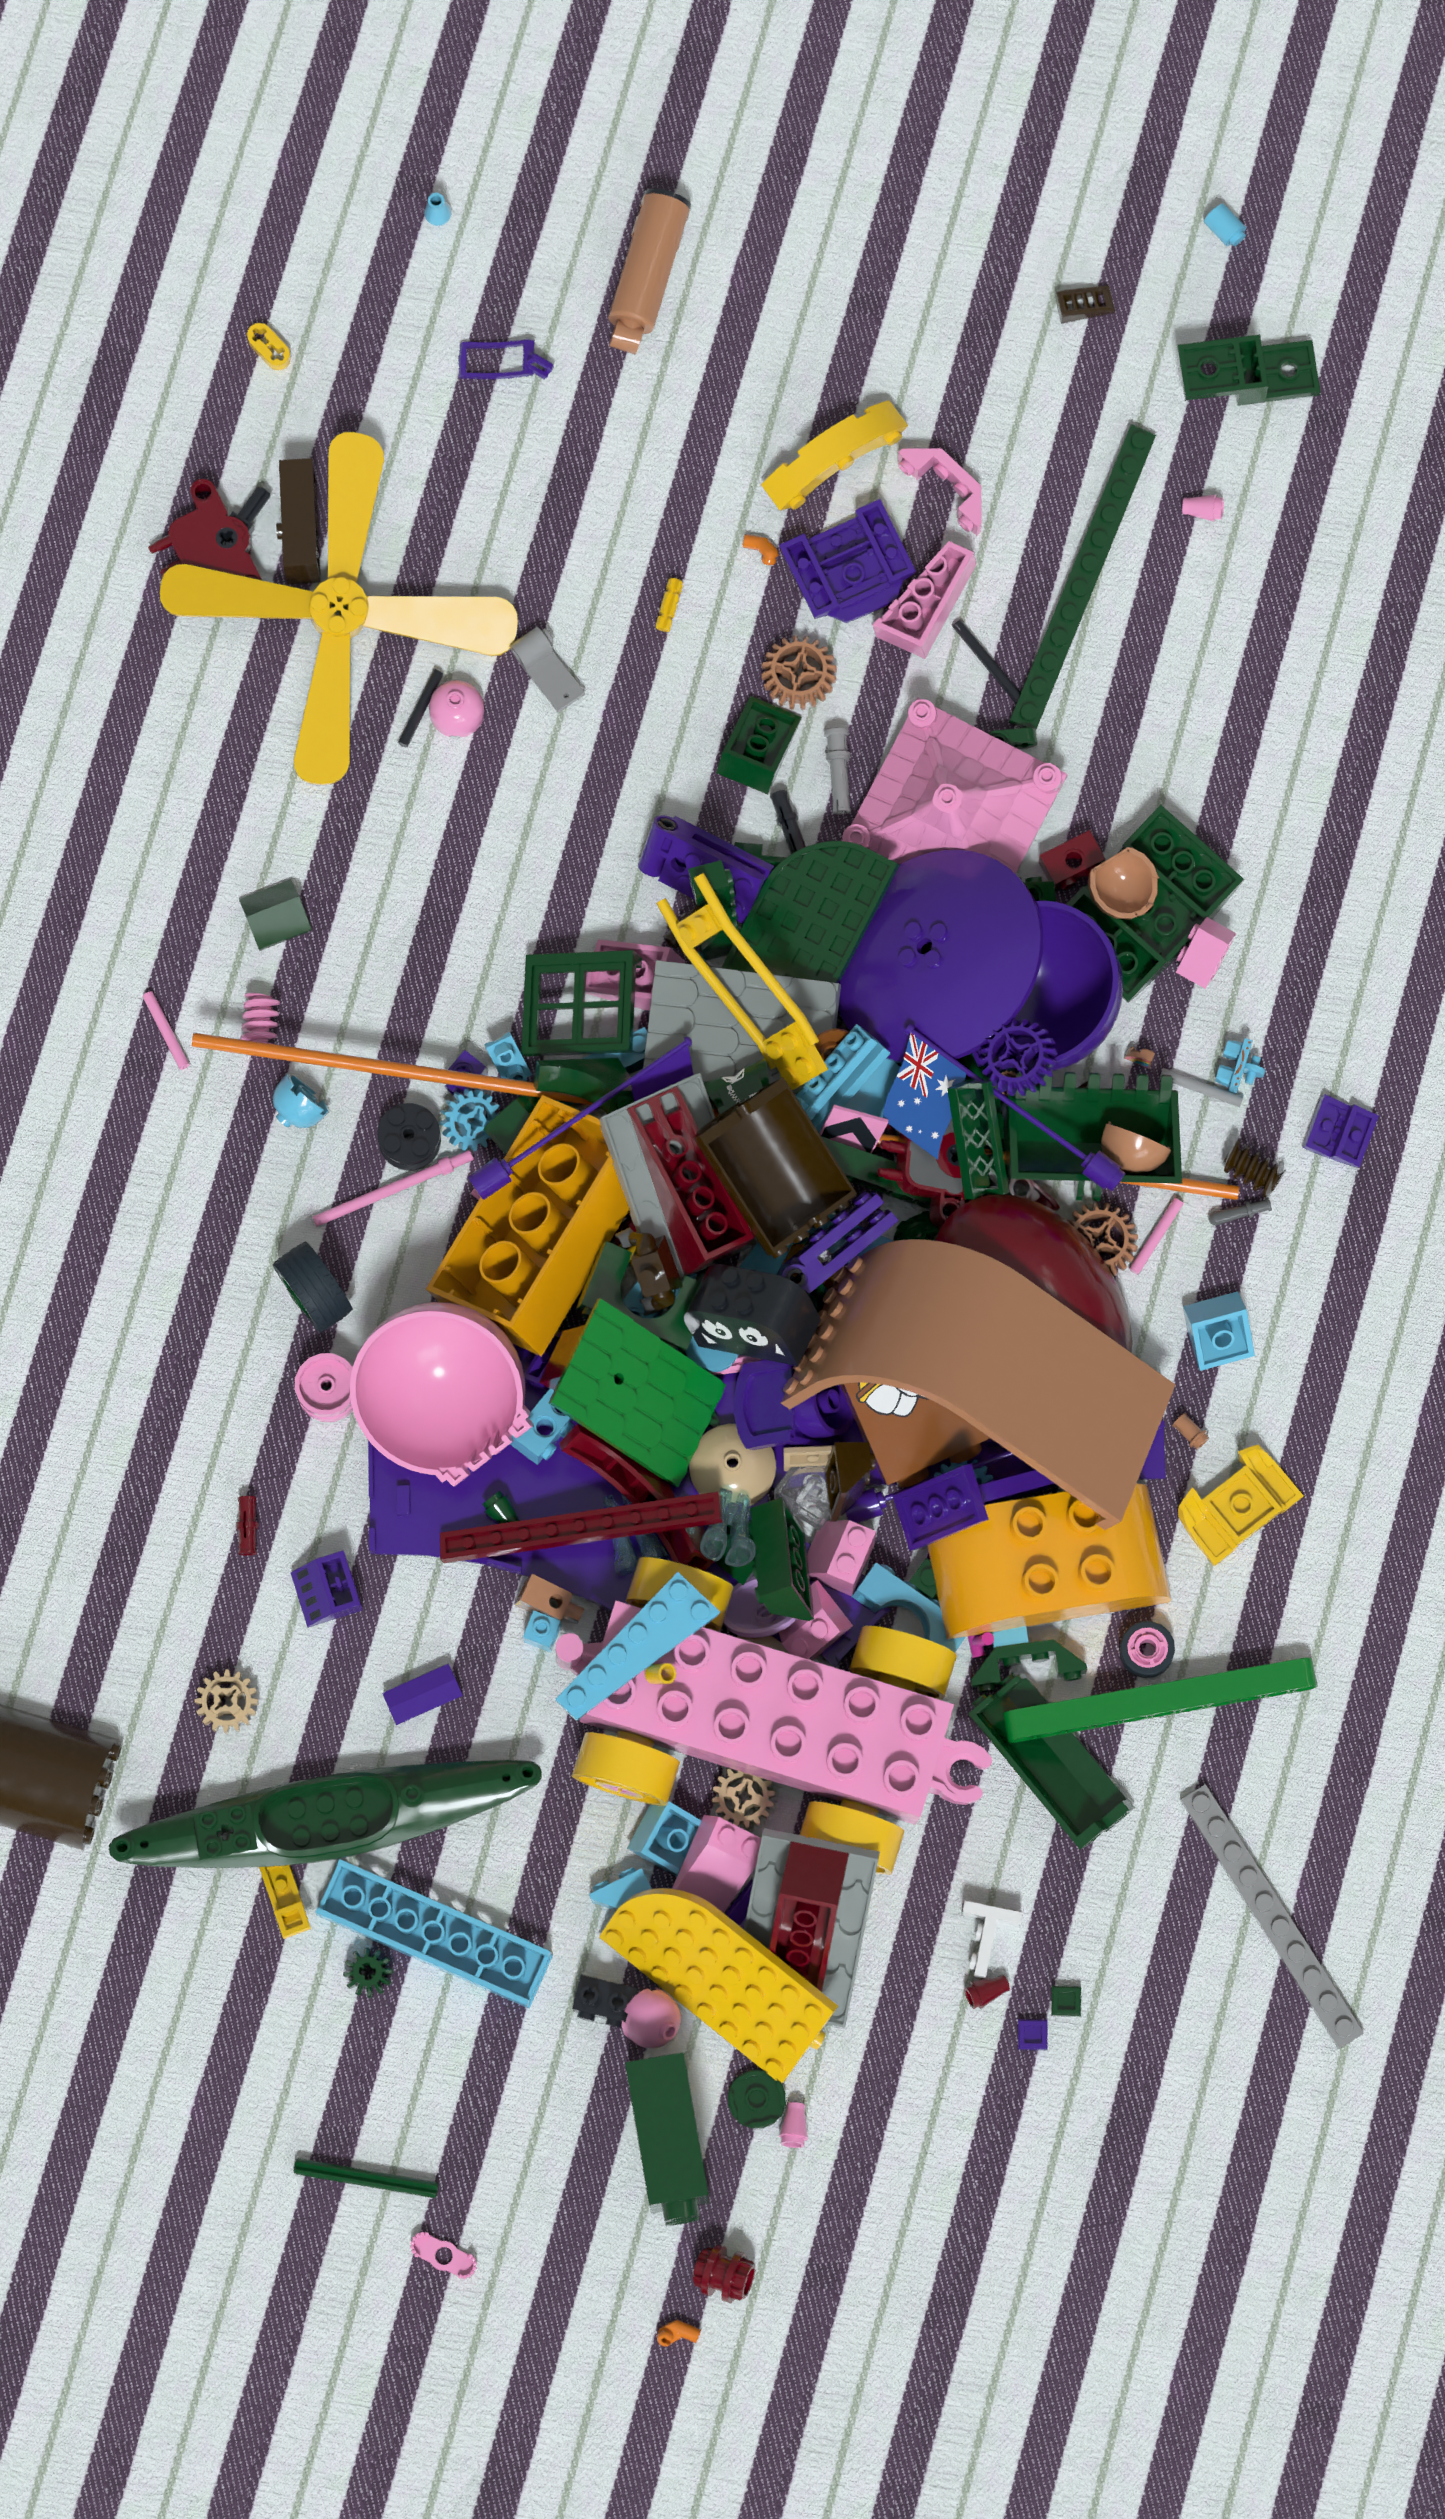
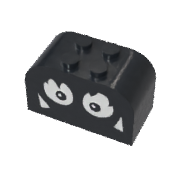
M721 1264L711 1265L707 1269L684 1315V1322L690 1333L693 1334L698 1347L799 1366L821 1321L810 1297L795 1282L775 1274Z

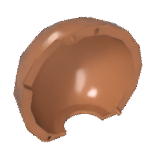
M1127 847L1090 870L1088 890L1094 904L1103 913L1116 919H1132L1145 914L1153 906L1157 895V879L1159 877L1154 864L1145 854Z
M1111 1122L1106 1124L1101 1139L1103 1154L1121 1166L1120 1170L1127 1173L1141 1174L1153 1171L1167 1160L1171 1152L1170 1147H1165L1144 1136L1113 1126Z

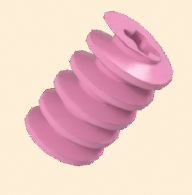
M259 993L245 994L248 1001L244 1002L243 1007L247 1012L243 1013L242 1018L246 1023L242 1024L241 1027L245 1034L241 1035L240 1039L271 1044L268 1042V1039L276 1038L277 1034L270 1032L269 1028L277 1027L278 1023L271 1021L270 1017L279 1015V1012L272 1010L271 1006L280 1005V1001L273 999L269 995Z

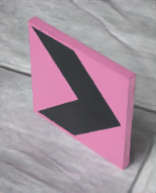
M833 1105L819 1134L827 1139L872 1154L888 1124V1119Z

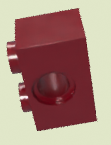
M1089 830L1040 854L1039 865L1048 881H1054L1055 891L1061 888L1065 891L1074 887L1078 883L1077 880L1085 876L1089 878L1090 870L1103 863L1106 859ZM1074 858L1081 865L1077 868H1070L1066 861Z

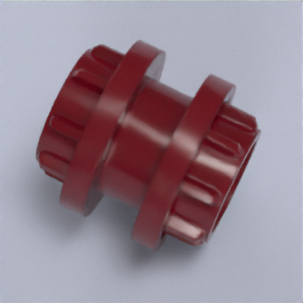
M717 2244L714 2248L708 2247L701 2251L694 2268L693 2282L696 2287L701 2288V2294L710 2297L718 2290L722 2292V2301L732 2303L734 2300L740 2301L747 2297L753 2284L756 2267L753 2261L748 2260L746 2253L737 2251L732 2258L727 2256V2248L725 2246Z

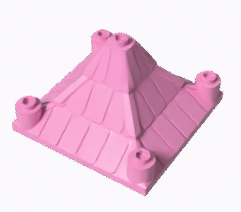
M917 698L910 705L908 718L852 824L845 829L842 841L862 845L899 865L919 855L935 851H973L998 860L1016 874L1068 774L1059 770L1054 764L1044 763L935 707L929 700Z

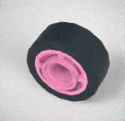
M1140 1621L1130 1626L1123 1634L1119 1647L1120 1659L1124 1667L1133 1675L1141 1678H1154L1164 1673L1171 1665L1175 1654L1174 1639L1170 1631L1163 1625L1153 1621ZM1143 1643H1149L1155 1648V1653L1151 1656H1145L1140 1652L1139 1646Z

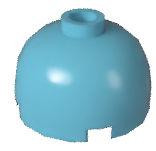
M286 1074L274 1090L273 1105L278 1112L276 1118L288 1128L291 1124L297 1128L315 1126L328 1114L329 1107L323 1100L318 1104L316 1097L313 1095L316 1093L293 1075L290 1077L289 1074Z

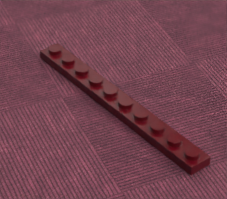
M718 1491L441 1532L440 1560L443 1563H451L723 1523L722 1495Z

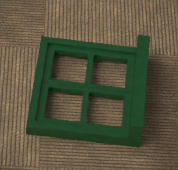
M634 950L526 955L521 1054L528 1057L632 1053L636 968H642V957ZM620 971L619 1000L585 1002L586 972ZM575 973L573 1002L540 1004L541 974ZM618 1007L617 1037L583 1038L585 1009ZM573 1009L572 1039L538 1040L540 1010Z

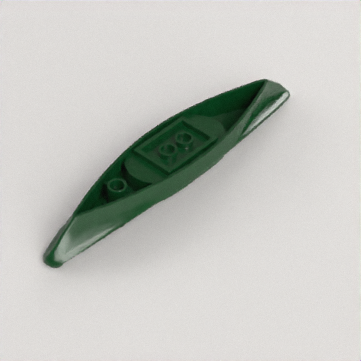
M489 1760L384 1767L304 1779L225 1799L133 1829L113 1838L109 1844V1853L116 1861L128 1864L186 1868L270 1867L318 1863L346 1858L423 1836L496 1807L538 1785L542 1778V1771L540 1766L533 1761ZM230 1832L229 1840H223V1833Z

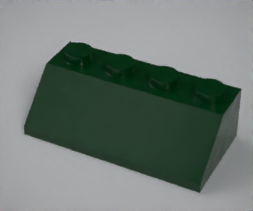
M783 1498L750 1508L751 1521H748V1528L753 1537L750 1549L756 1563L752 1566L758 1583V1587H755V1595L760 1604L764 1603L771 1614L805 1621L814 1620L804 1530Z

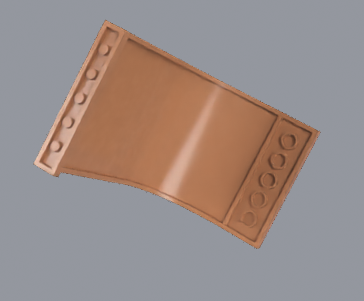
M918 1239L888 1242L869 1250L860 1257L858 1255L855 1256L849 1264L841 1267L834 1273L832 1279L835 1281L824 1295L823 1302L825 1304L822 1310L818 1312L821 1321L799 1366H793L795 1372L783 1388L785 1394L781 1401L782 1405L792 1409L828 1387L845 1383L882 1384L913 1392L951 1410L1097 1512L1099 1517L1096 1525L1106 1530L1122 1521L1176 1384L1020 1273L998 1260L962 1246Z

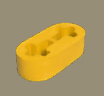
M256 323L248 329L247 338L249 345L273 370H283L288 367L291 361L288 347L266 324ZM256 333L264 334L267 342L266 345L260 339H255ZM273 348L277 354L283 352V360L275 359L273 361L271 349Z

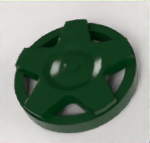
M922 1211L921 1214L915 1215L906 1221H901L898 1224L893 1241L911 1239L930 1240L932 1236L934 1237L931 1240L936 1241L934 1239L940 1228L932 1224L929 1215L930 1211Z

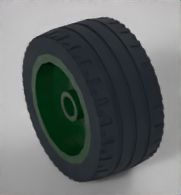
M306 1241L282 1255L272 1264L292 1300L319 1333L333 1326L337 1321L339 1322L353 1310L333 1275Z

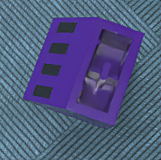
M344 1550L317 1558L291 1572L307 1628L363 1611Z

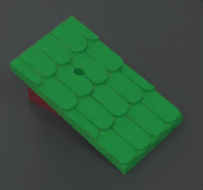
M601 1298L597 1299L585 1325L562 1332L539 1383L554 1390L549 1400L550 1405L675 1488L679 1487L686 1475L688 1465L698 1449L701 1437L710 1423L714 1409L721 1399L726 1386L720 1379L698 1366L696 1362L660 1340L658 1336L637 1324L632 1318Z

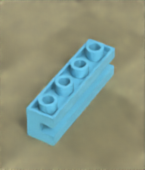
M857 1024L824 1061L828 1070L806 1082L795 1095L818 1133L824 1125L833 1105L844 1107L890 1054L875 1037Z

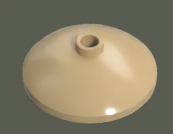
M736 1424L717 1426L701 1437L698 1449L689 1463L690 1477L699 1494L719 1491L722 1495V1509H744L760 1501L770 1490L776 1474L775 1455L772 1447L758 1450L746 1449L739 1437ZM731 1458L738 1461V1465L734 1468L727 1465V1461Z

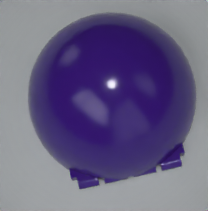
M1035 901L1043 928L1041 966L1031 994L1014 1019L1019 1024H1021L1023 1019H1028L1030 1025L1037 1022L1041 1026L1040 1030L1045 1028L1049 1032L1048 1038H1053L1055 1041L1051 1048H1055L1058 1052V1055L1052 1057L1057 1062V1066L1049 1067L1050 1071H1055L1071 1066L1086 1058L1108 1036L1118 1018L1122 1004L1123 974L1118 955L1111 941L1094 920L1078 909L1066 904L1052 901ZM1026 1037L1016 1039L1020 1045L1027 1043L1031 1045L1036 1042L1034 1039ZM986 1044L982 1048H989V1045ZM1007 1046L1001 1051L1000 1057L1005 1054ZM982 1048L972 1053L978 1067H982L980 1060L986 1057L981 1053ZM1016 1049L1018 1054L1016 1058L1018 1060L1015 1061L1022 1066L1020 1060L1022 1059L1020 1055L1022 1054ZM1038 1058L1032 1062L1031 1070L1035 1067Z

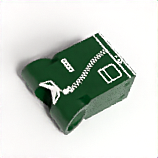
M763 1058L744 1066L735 1076H719L704 1082L709 1101L717 1110L718 1115L744 1098L746 1100L749 1099L761 1088L769 1084L766 1059Z

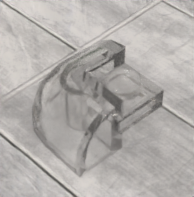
M826 1466L791 1467L776 1486L774 1499L783 1498L795 1518L799 1517L820 1531L830 1517L824 1474Z

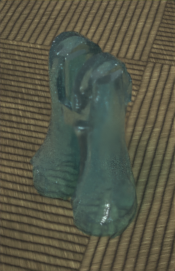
M721 1488L719 1493L722 1495L723 1523L710 1524L701 1538L700 1550L706 1558L718 1561L726 1550L727 1526L730 1525L725 1563L735 1567L744 1566L753 1560L756 1552V1546L749 1534V1496L739 1493L736 1502L733 1503L731 1502L732 1491Z
M613 1494L603 1497L604 1508L618 1506ZM622 1494V1497H623V1505H630V1504H632V1503ZM654 1533L635 1535L642 1557L664 1560L668 1558L667 1550ZM630 1536L612 1539L616 1575L634 1573L639 1559Z

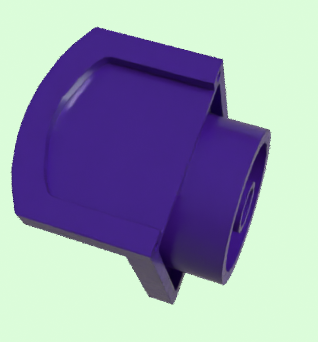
M769 1360L743 1364L736 1382L734 1416L737 1431L744 1447L750 1450H758L785 1444L824 1446L834 1445V1442H843L842 1434L848 1431L854 1417L840 1384L828 1387L792 1409H788L781 1404V1401L785 1394L783 1388L795 1372V1369H793L794 1365Z

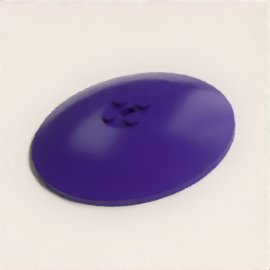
M935 851L919 855L901 863L839 983L841 984L838 1011L847 1028L851 1031L856 1024L859 1025L890 1052L886 1059L900 1064L903 1063L910 1035L908 1036L904 1031L910 1023L915 1026L914 1030L955 1060L967 1056L986 1045L985 1038L993 1039L995 1037L993 1030L1002 1031V1024L1008 1026L1012 1019L1020 1012L1031 994L1041 966L1043 954L1042 921L1036 902L1029 889L1007 866L994 858L973 851ZM932 942L931 950L926 954H921L922 947L926 943Z

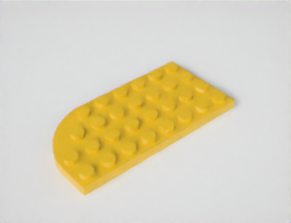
M658 1888L633 1895L617 1909L599 1936L600 1939L742 2054L766 2071L776 2081L778 2079L782 2084L839 2007L713 1904L697 1895L682 1890Z

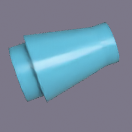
M440 193L431 194L424 210L426 220L436 226L447 223L452 214L449 204Z

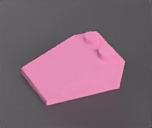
M598 939L594 952L634 950L642 957V968H636L634 1007L650 1011L656 960L685 963L670 947ZM620 971L587 972L585 993L611 1001L619 1000Z
M704 1815L672 1889L697 1895L724 1913L756 1867L761 1838L720 1817Z

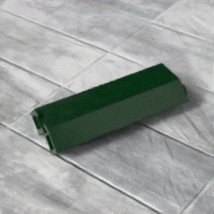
M1012 1673L1000 1683L1002 1689L997 1693L989 1696L983 1694L972 1703L974 1709L968 1714L1080 1850L1086 1848L1103 1832H1107L1120 1822L1135 1807L1074 1733L1016 1743L1008 1742L1003 1719L1004 1712L1048 1704V1701L1024 1673L1017 1676Z

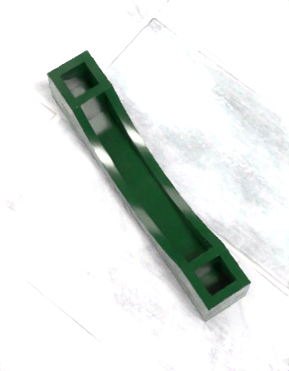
M722 860L689 868V880L697 906L704 907L708 904L694 880L695 877L704 873L732 924L739 930L736 921L734 883L730 869L724 870ZM721 930L701 943L699 947L703 959L707 961L728 955L734 943Z

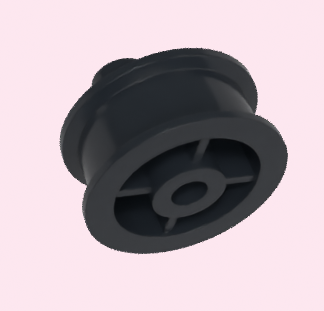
M414 1103L399 1104L389 1109L379 1122L377 1129L379 1148L384 1159L392 1166L407 1171L418 1170L430 1164L437 1156L441 1145L439 1124L435 1116L427 1108ZM406 1136H413L412 1139H405Z

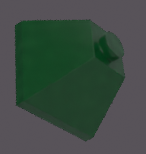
M523 1095L515 1099L484 1127V1131L505 1155L508 1153L540 1098Z

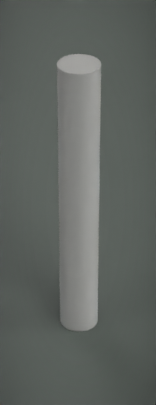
M1165 1068L1161 1072L1159 1079H1161L1162 1075H1172L1173 1084L1237 1107L1241 1106L1243 1096Z

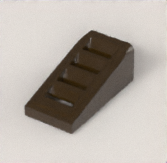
M1109 285L1058 291L1055 294L1061 324L1115 313ZM1098 295H1103L1106 306L1100 307ZM1089 297L1093 298L1095 307L1090 308L1088 302ZM1082 299L1083 309H1079L1077 300ZM1067 302H1072L1073 310H1068Z

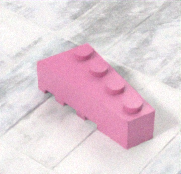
M948 541L926 565L922 574L907 586L908 589L898 600L895 599L888 607L889 610L873 623L876 637L926 659L976 567L974 552Z

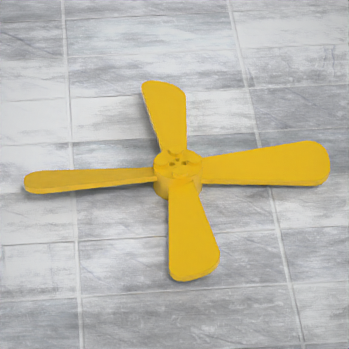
M344 432L337 435L331 441L329 447L328 580L320 583L314 591H308L193 565L180 564L166 571L160 586V601L164 609L170 614L179 617L311 619L316 631L321 634V640L295 751L294 770L304 782L315 785H329L338 782L347 773L349 767L350 639L357 636L364 627L487 656H500L508 652L510 649L509 645L515 641L518 620L515 608L509 601L500 597L365 595L362 587L357 584V579L383 469L384 453L380 444L373 437L355 432ZM336 611H340L341 615H335Z

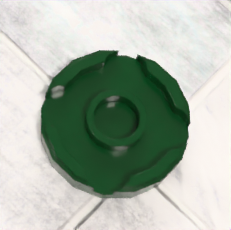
M750 2070L739 2075L732 2083L728 2092V2107L733 2118L741 2125L750 2129H764L775 2124L782 2116L786 2106V2092L782 2083L778 2079L777 2081L764 2070Z

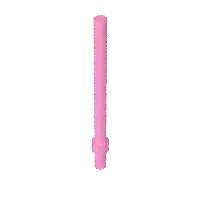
M470 1150L451 1158L446 1156L437 1160V1164L312 1216L316 1227L435 1176L450 1174L454 1172V1168L473 1161V1156Z

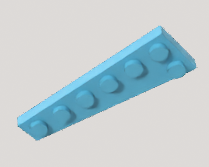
M677 1572L564 1689L555 1701L576 1721L643 1670H646L686 1638L716 1618L720 1611Z

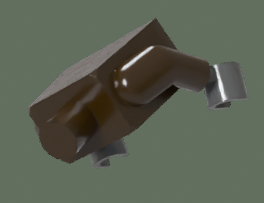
M630 1227L615 1234L621 1242L619 1245L621 1248L625 1249L631 1245L636 1246L631 1262L645 1297L639 1300L644 1306L645 1312L643 1315L646 1316L660 1312V1309L671 1306L675 1301L673 1290L682 1288L683 1285L665 1235L654 1238L650 1233L633 1232Z

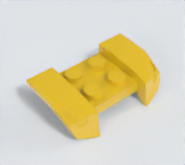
M1259 1444L1238 1451L1239 1461L1243 1468L1201 1500L1196 1490L1192 1487L1179 1505L1178 1517L1191 1539L1214 1567L1280 1513H1284L1304 1497L1274 1459Z

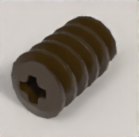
M1238 1138L1224 1159V1172L1229 1173L1235 1169V1179L1245 1175L1244 1185L1254 1181L1253 1190L1258 1191L1264 1187L1263 1197H1268L1275 1190L1286 1170L1278 1173L1279 1163L1274 1164L1271 1168L1268 1167L1270 1160L1268 1156L1260 1162V1151L1249 1155L1250 1145L1248 1144L1243 1149H1240L1241 1139Z

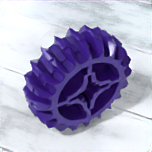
M1012 1019L1011 1027L1002 1024V1031L993 1030L995 1035L993 1039L985 1038L989 1048L981 1049V1053L986 1057L980 1060V1064L986 1067L983 1070V1075L990 1077L989 1081H992V1086L997 1085L999 1092L1003 1093L1007 1090L1010 1096H1014L1018 1090L1021 1096H1025L1027 1088H1029L1033 1093H1036L1037 1088L1035 1085L1037 1083L1046 1086V1082L1043 1079L1045 1075L1053 1077L1049 1067L1057 1066V1062L1052 1057L1058 1055V1052L1055 1048H1051L1055 1041L1053 1038H1048L1049 1032L1045 1028L1040 1030L1041 1026L1037 1022L1030 1025L1028 1019H1023L1021 1024H1019L1016 1019ZM1026 1037L1034 1039L1036 1042L1031 1045L1029 1043L1020 1045L1016 1039ZM1007 1046L1005 1054L1000 1057L1001 1051ZM1016 1049L1022 1054L1020 1055L1022 1057L1020 1060L1022 1066L1015 1061L1018 1060L1016 1058L1018 1055ZM1038 1058L1035 1067L1031 1070L1032 1062ZM1013 1070H1018L1022 1074V1076L1012 1078L1004 1076L1001 1073L1004 1071L1011 1072Z

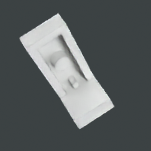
M965 1901L962 1916L985 1920L984 1924L978 1923L975 1941H980L978 1953H972L969 1968L975 1970L973 1978H986L996 1923L1020 1927L1023 1912Z

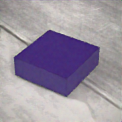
M1018 2019V2050H1048V2020Z

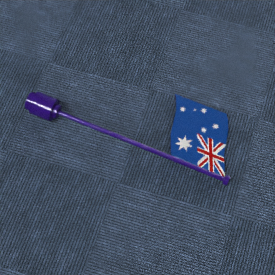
M910 1023L904 1031L905 1034L910 1035L905 1057L887 1095L883 1118L888 1119L889 1125L938 1160L943 1136L952 1119L947 1088L965 1081L966 1075L974 1081L984 1080L914 1030L915 1026ZM993 1087L996 1097L1084 1160L1081 1165L1085 1168L1082 1173L1104 1190L1107 1188L1112 1192L1126 1174L1120 1170L1121 1166L1101 1151H1098L1096 1155L1092 1152L1088 1156Z

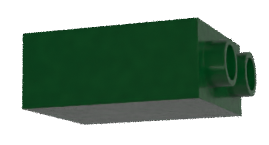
M684 2052L625 2062L651 2213L663 2212L665 2226L699 2221L701 2219L698 2205L709 2204L710 2201Z

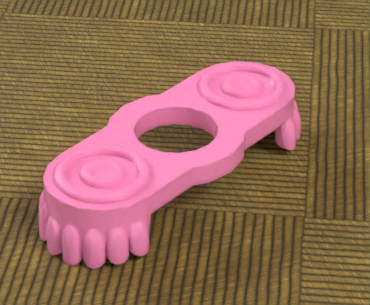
M427 2232L418 2233L412 2238L410 2248L415 2257H420L430 2262L437 2270L448 2271L460 2279H466L475 2273L477 2262L473 2255L458 2250L451 2242L440 2241L430 2236ZM442 2247L449 2248L453 2254L451 2262L445 2265L439 2264L435 2257L438 2249Z

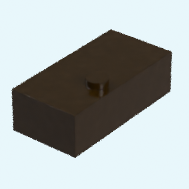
M313 459L279 460L281 523H276L277 540L282 539L283 568L287 584L321 583L317 479Z

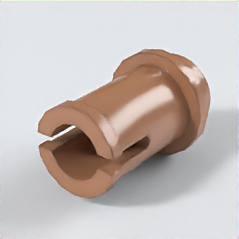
M1186 1413L1182 1414L1172 1425L1190 1442L1189 1446L1191 1448L1195 1447L1198 1450L1209 1439L1206 1435L1207 1431H1202Z

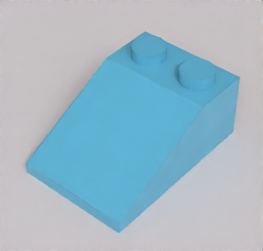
M668 1801L667 1806L650 1804L627 1849L677 1877L701 1820Z

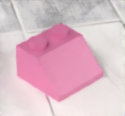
M818 1580L810 1585L814 1620L796 1619L788 1628L779 1632L782 1645L789 1654L811 1661L816 1659L853 1627L852 1623Z

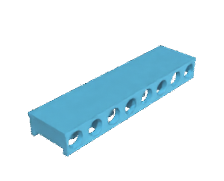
M341 1859L337 1863L336 1870L315 1912L316 1916L530 2009L553 1957L549 1950Z

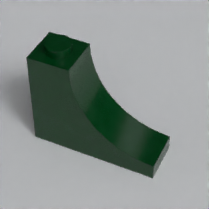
M619 1058L540 1060L536 1064L534 1087L536 1091L569 1094L595 1103L631 1077ZM631 1085L600 1105L599 1108L606 1114H609L633 1103Z

